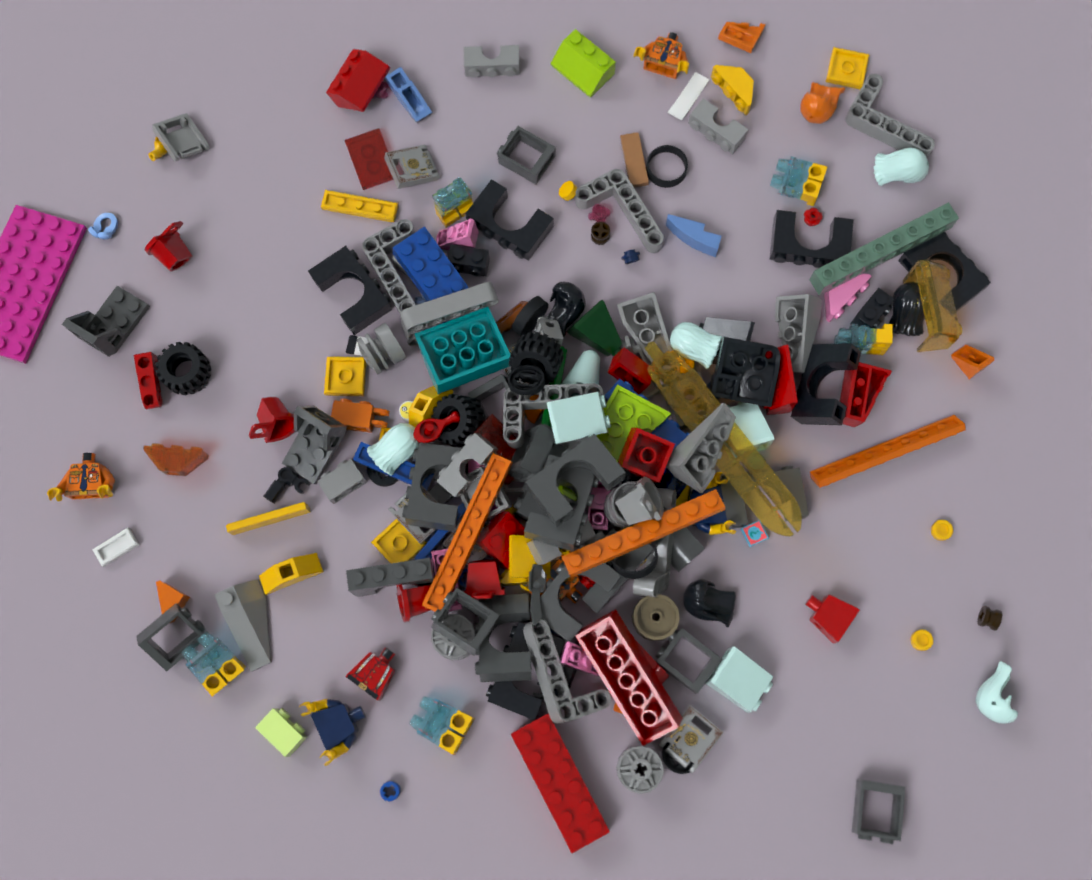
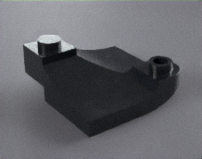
M723 336L715 370L711 377L709 395L771 407L781 357L778 348L773 345ZM767 351L771 352L770 358L765 357Z

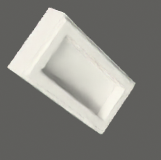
M126 528L92 550L101 566L106 567L138 547L139 543L131 529Z

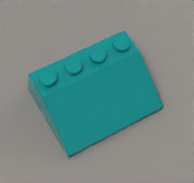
M489 307L415 333L416 341L437 394L510 367L509 358L511 354Z

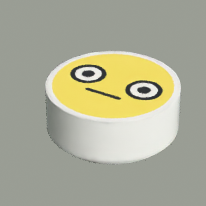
M406 401L399 408L400 416L408 422L409 408L413 401Z

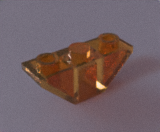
M156 443L143 447V450L159 471L166 475L187 476L209 457L199 447L183 449L182 446L171 445V448Z

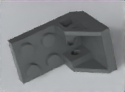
M116 286L95 315L85 311L66 318L61 325L77 338L109 357L117 353L150 306L121 287Z
M297 406L294 411V430L298 432V435L282 464L309 482L317 484L344 437L346 426L315 406Z

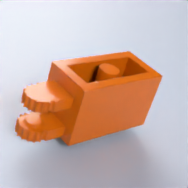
M340 399V401L334 400L331 417L344 424L346 430L372 433L373 427L387 428L388 424L385 421L374 420L375 415L389 416L390 411L374 408L370 402L366 401L353 403L349 399Z

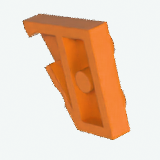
M726 22L719 33L718 39L751 53L766 24L760 23L758 27L749 26V23Z

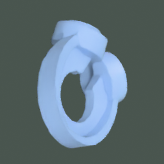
M103 213L96 218L93 227H89V233L102 240L110 239L118 227V220L112 213ZM106 218L111 219L110 226L106 227L104 232H100L102 229L101 222Z

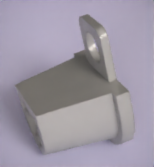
M647 477L638 480L636 486L617 497L615 501L628 525L654 518L657 521L662 519L664 507L661 496L654 483Z

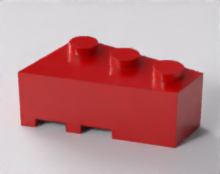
M859 362L857 370H845L840 402L847 407L843 425L857 427L865 422L876 402L875 400L879 392L884 387L883 385L887 377L890 376L891 370Z

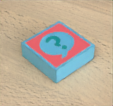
M760 520L740 529L749 547L769 538Z

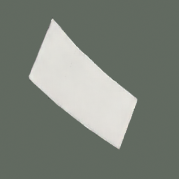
M695 72L667 113L682 120L709 79Z

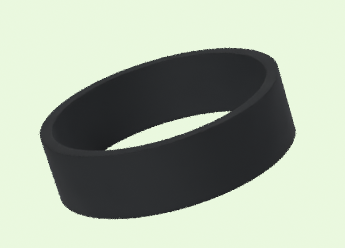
M671 145L655 148L649 154L646 164L648 178L655 185L664 188L680 184L684 180L688 168V160L684 152ZM660 153H673L683 161L685 171L677 179L670 181L661 180L655 177L649 168L651 159Z
M540 296L532 298L515 318L512 330L520 336L532 332L536 327L538 318L546 314L549 304Z
M655 542L649 543L654 549L655 555L652 562L646 568L639 571H627L619 567L614 559H612L614 569L621 576L629 579H639L649 575L655 569L658 562Z

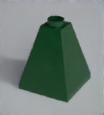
M603 300L594 305L566 331L569 335L606 356L612 355L614 357L622 349L620 347L622 341Z

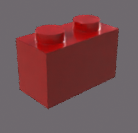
M624 347L612 358L607 373L617 380L627 381L633 386L634 391L640 394L651 384L655 369Z

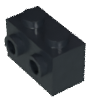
M450 245L448 259L458 273L487 277L490 262L489 250Z
M878 287L850 324L864 335L870 329L875 331L882 322L879 320L882 314L887 316L893 308L890 304L894 298Z

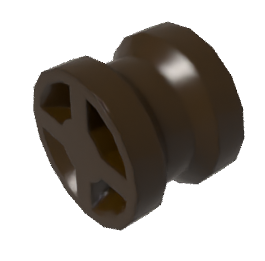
M602 221L594 223L591 228L592 241L597 245L606 244L610 238L609 225Z
M983 606L979 612L977 624L982 627L988 626L991 630L996 631L1002 621V611H993L989 607Z

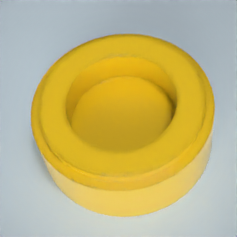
M566 181L559 189V196L565 201L573 199L576 195L577 186L572 181Z
M938 520L932 524L931 534L935 539L944 541L952 536L953 527L947 520Z
M921 629L912 633L910 642L916 650L925 651L932 647L933 637L930 632Z

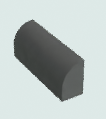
M686 527L673 533L671 564L678 572L705 549Z

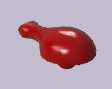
M455 411L444 419L428 418L421 421L414 430V438L421 443L435 441L446 426L460 421L459 413Z

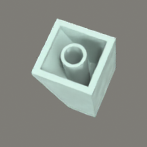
M600 392L547 402L556 444L581 439L593 434L607 433L608 428L611 427L609 416H605L603 410L606 407L604 395L600 396Z
M738 402V405L733 407L727 405L736 416L728 440L724 441L730 460L766 450L775 440L759 406L756 404Z
M732 646L726 650L722 661L705 684L747 713H750L752 710L756 711L762 702L760 697L763 692L767 694L773 683L771 680L773 676L735 646Z

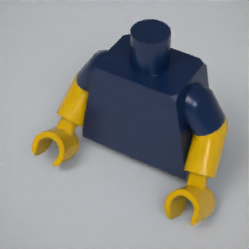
M725 472L715 473L714 478L703 493L693 489L688 497V501L715 489L723 501L721 485H717L728 482V479L720 480V476L725 474ZM725 510L692 524V526H697L698 530L709 535L723 534L725 532L730 534L736 533L735 530H729L730 525L736 523L731 520L727 521Z
M323 699L312 703L304 702L299 705V707H307V712L302 713L301 716L311 715L326 751L319 758H322V756L329 758V761L324 764L325 766H328L333 759L349 751L356 739V733L359 731L356 722L366 717L361 706L350 711L348 705L342 704L339 700Z

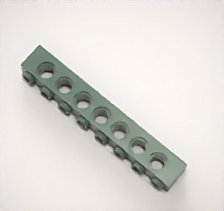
M948 202L814 270L809 281L820 296L951 229L959 217Z

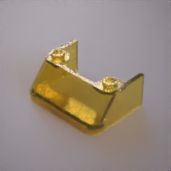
M929 260L917 261L903 279V284L918 282L929 335L917 348V352L949 349L962 334V326L958 323L949 281L950 271L945 265Z

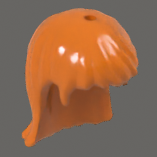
M812 82L810 93L807 92L801 101L800 112L808 122L822 124L829 120L836 110L839 96L844 93L845 87H828Z

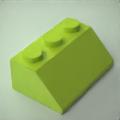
M576 29L562 41L550 63L553 68L590 98L615 74L616 67L615 60Z

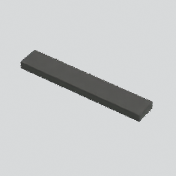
M662 537V538H660V539L654 541L655 544H656V547L661 543V541H662L665 537ZM647 544L619 556L615 562L624 570L636 571L654 549L650 544ZM621 576L609 592L595 583L582 600L596 613H599L629 578Z

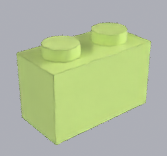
M273 708L255 728L284 757H290L307 738L304 734L305 729L296 722L294 724L290 721L289 718L291 716L283 708L280 710Z

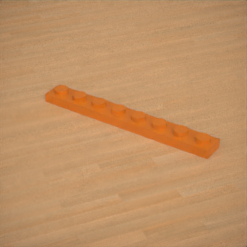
M955 415L949 416L810 471V477L819 488L828 486L831 483L965 431V423Z
M494 453L492 454L422 606L434 612L437 609L442 610L445 603L443 601L449 592H453L512 466V461Z
M715 489L663 512L662 519L658 521L654 518L637 523L562 556V560L570 577H574L725 510V505Z

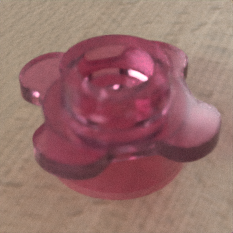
M382 81L373 99L377 97L386 99L388 97V83Z
M595 204L592 212L588 214V218L596 222H605L606 217L610 215V210L606 209L603 205Z

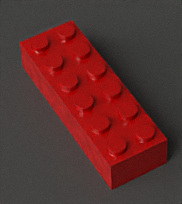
M615 609L581 628L575 637L642 746L679 728L683 717L617 610Z
M549 714L511 733L571 854L610 833Z

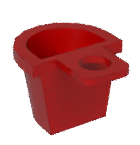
M182 221L171 223L161 235L154 236L144 249L148 255H153L170 272L182 267L192 257L178 232V229L183 225Z
M262 398L257 412L259 424L252 425L249 432L250 439L265 437V442L270 443L283 440L295 432L294 414L288 412L279 398ZM262 428L263 432L255 433L256 430Z
M476 560L469 562L466 590L463 592L474 599H489L494 595H505L506 591L505 587L501 585L497 561Z
M396 585L398 605L404 623L409 622L410 618L431 611L422 606L431 585L404 590L402 585Z

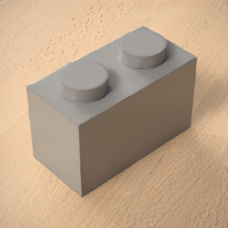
M352 459L342 461L337 465L338 468L332 472H325L321 475V479L317 481L333 504L367 483Z

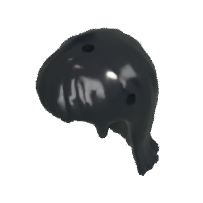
M559 282L552 289L553 293L550 302L555 299V303L551 312L546 317L558 321L562 335L565 337L566 329L584 311L586 300L583 292L576 285L570 282Z
M907 282L899 286L894 292L893 315L889 324H893V333L920 336L924 333L923 321L928 313L930 297L923 285L916 282Z
M705 579L690 583L686 587L683 596L686 611L701 620L722 622L728 628L733 620L736 593L734 591L717 590L711 587H715L714 583Z

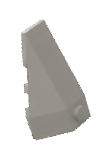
M655 292L617 304L622 323L656 371L661 373L676 368L677 365Z
M810 294L776 297L775 321L778 322L780 330L778 336L782 341V346L789 344L793 373H804L821 318L822 299Z
M722 403L675 447L666 465L674 477L699 493H703L714 478L716 472L714 470L717 459H721L723 454L720 452L724 441L728 440L736 416L725 403Z
M259 579L233 585L214 594L222 615L251 672L271 663L266 611L267 598Z

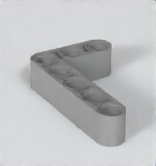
M878 74L869 75L849 109L846 123L897 150L915 148L922 151L928 157L935 146L933 138L870 108L882 87L883 79Z
M613 169L577 188L575 203L578 208L584 210L614 196L646 250L650 253H657L661 250L664 236L622 170ZM597 188H603L604 190L598 191ZM627 194V195H629L630 197H627V198H626V197H623L622 195ZM581 196H586V197H588V198H587V199H581L580 197H581ZM637 209L640 212L634 213L631 210ZM646 224V225H648L649 227H648V228H643V227H641V225ZM650 240H657L658 243H651Z
M407 219L400 220L366 238L362 244L367 259L399 314L404 309L415 306V303L387 254L392 252L394 246L415 233L412 222ZM409 229L407 233H402L403 230ZM393 238L392 241L385 242L386 239ZM376 247L375 250L369 251V248ZM385 262L383 266H377L378 263ZM389 277H394L393 281H386ZM399 292L404 293L401 297H395Z
M485 282L404 309L400 316L402 329L408 345L414 346L418 344L415 333L482 308L496 305L499 300L492 282Z
M595 383L545 385L539 393L535 394L539 395L535 401L530 400V397L533 395H519L512 392L510 388L506 389L504 392L503 437L506 443L514 449L523 445L525 410L548 409L547 402L570 398L573 393L584 395L600 392L601 396L604 395L603 388ZM553 394L559 395L556 400L550 399ZM512 396H519L516 401H510ZM512 415H519L517 420L510 421ZM512 434H518L516 440H509Z
M657 488L663 506L668 510L676 507V490ZM673 533L667 535L657 546L658 562L655 569L643 578L634 579V594L657 597L667 590L670 580ZM654 550L647 557L646 567L652 562L654 558Z
M543 619L539 620L537 625H535L538 628V634L534 631L533 622H529L524 626V637L531 654L549 716L554 723L569 722L610 706L612 698L605 689L572 698L548 623ZM541 646H542V647L544 648V650H545V654H544V655L541 653V650H540ZM547 667L551 669V676L547 672ZM554 687L558 691V696L554 694ZM597 696L600 698V704L597 702ZM579 702L582 704V711L579 708ZM561 708L564 710L565 713L564 718L560 713Z

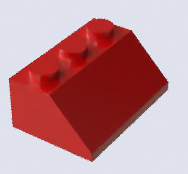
M353 49L326 93L337 107L364 112L389 72L390 66L365 50Z
M789 344L777 347L781 357L772 406H762L763 409H766V415L790 413L798 402ZM767 351L765 357L770 358L771 352Z

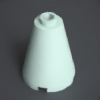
M593 350L584 351L561 385L599 384L601 358L598 353ZM573 393L570 397L579 396L580 394Z

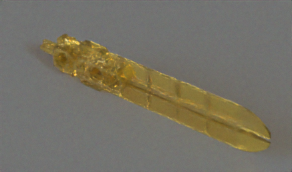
M654 341L652 343L649 342L644 348L653 359L652 364L647 368L648 374L653 382H656L664 399L692 432L721 404L695 369L685 363L686 360L678 354L677 350H672L671 352L668 350L663 354ZM669 365L671 368L663 369L662 366ZM682 365L688 370V373L684 375L680 373V366ZM661 379L664 384H669L670 386L662 387L659 380ZM693 395L695 398L688 400L685 396ZM704 410L707 413L705 415H699L697 414V411ZM734 422L726 443L736 454L737 458L723 443L720 451L723 454L721 459H717L716 465L766 528L782 536H793L794 533L777 511L779 510L798 533L801 529L802 515L797 501ZM740 461H741V462L743 463V465L747 468V470L751 473V475L754 477V479L756 480V482H754V481L752 480V478L749 476V474L745 471V469H744V468L742 467V465L739 463ZM759 485H760L761 488L765 491V493L768 495V497L772 500V502L775 504V507H773V505L770 503V501L766 498V496L763 494V492L759 489V487H758Z

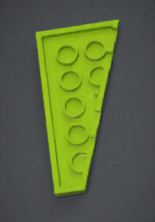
M617 384L606 403V407L603 408L605 416H609L611 427L608 428L607 433L596 436L618 462L631 428H640L652 433L671 416V413ZM559 485L558 489L562 495L573 501L577 500L576 495L569 488Z

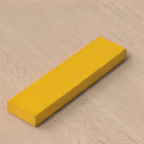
M325 190L321 209L394 223L398 203Z
M301 502L226 525V529L231 535H236L311 512L309 506L305 502Z

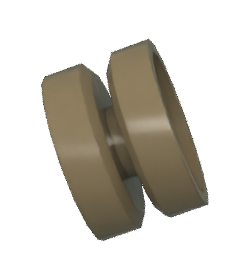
M661 594L657 597L646 596L636 604L632 613V624L636 632L644 639L651 641L663 640L671 636L677 629L680 620L679 610L674 601ZM653 614H658V621L652 619Z

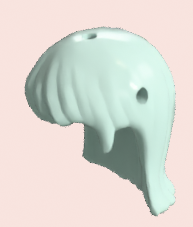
M904 148L890 154L878 153L875 156V166L873 168L876 181L879 186L893 181H903L905 183L922 181L928 174L929 163L922 151L915 148Z
M682 322L673 329L670 336V345L678 355L696 361L705 369H709L719 350L722 336L708 333L694 323Z
M399 423L389 429L379 442L368 446V455L381 470L390 476L394 475L395 470L403 462L413 456L414 449H418L419 442L414 438L413 434L415 427L407 423Z
M1002 661L998 663L996 672L979 688L976 695V705L979 711L990 720L1005 724L1013 722L1017 718L1018 712L1011 709L1012 696L1005 700L1001 697L1004 687L1010 680L1009 674L1012 671L1010 665Z

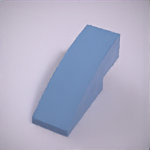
M402 67L385 76V81L416 123L432 113Z
M668 214L666 227L675 236L690 247L716 257L721 235L703 231L705 226L703 223Z

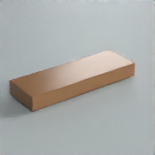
M639 132L620 135L629 181L634 188L647 186L649 181Z

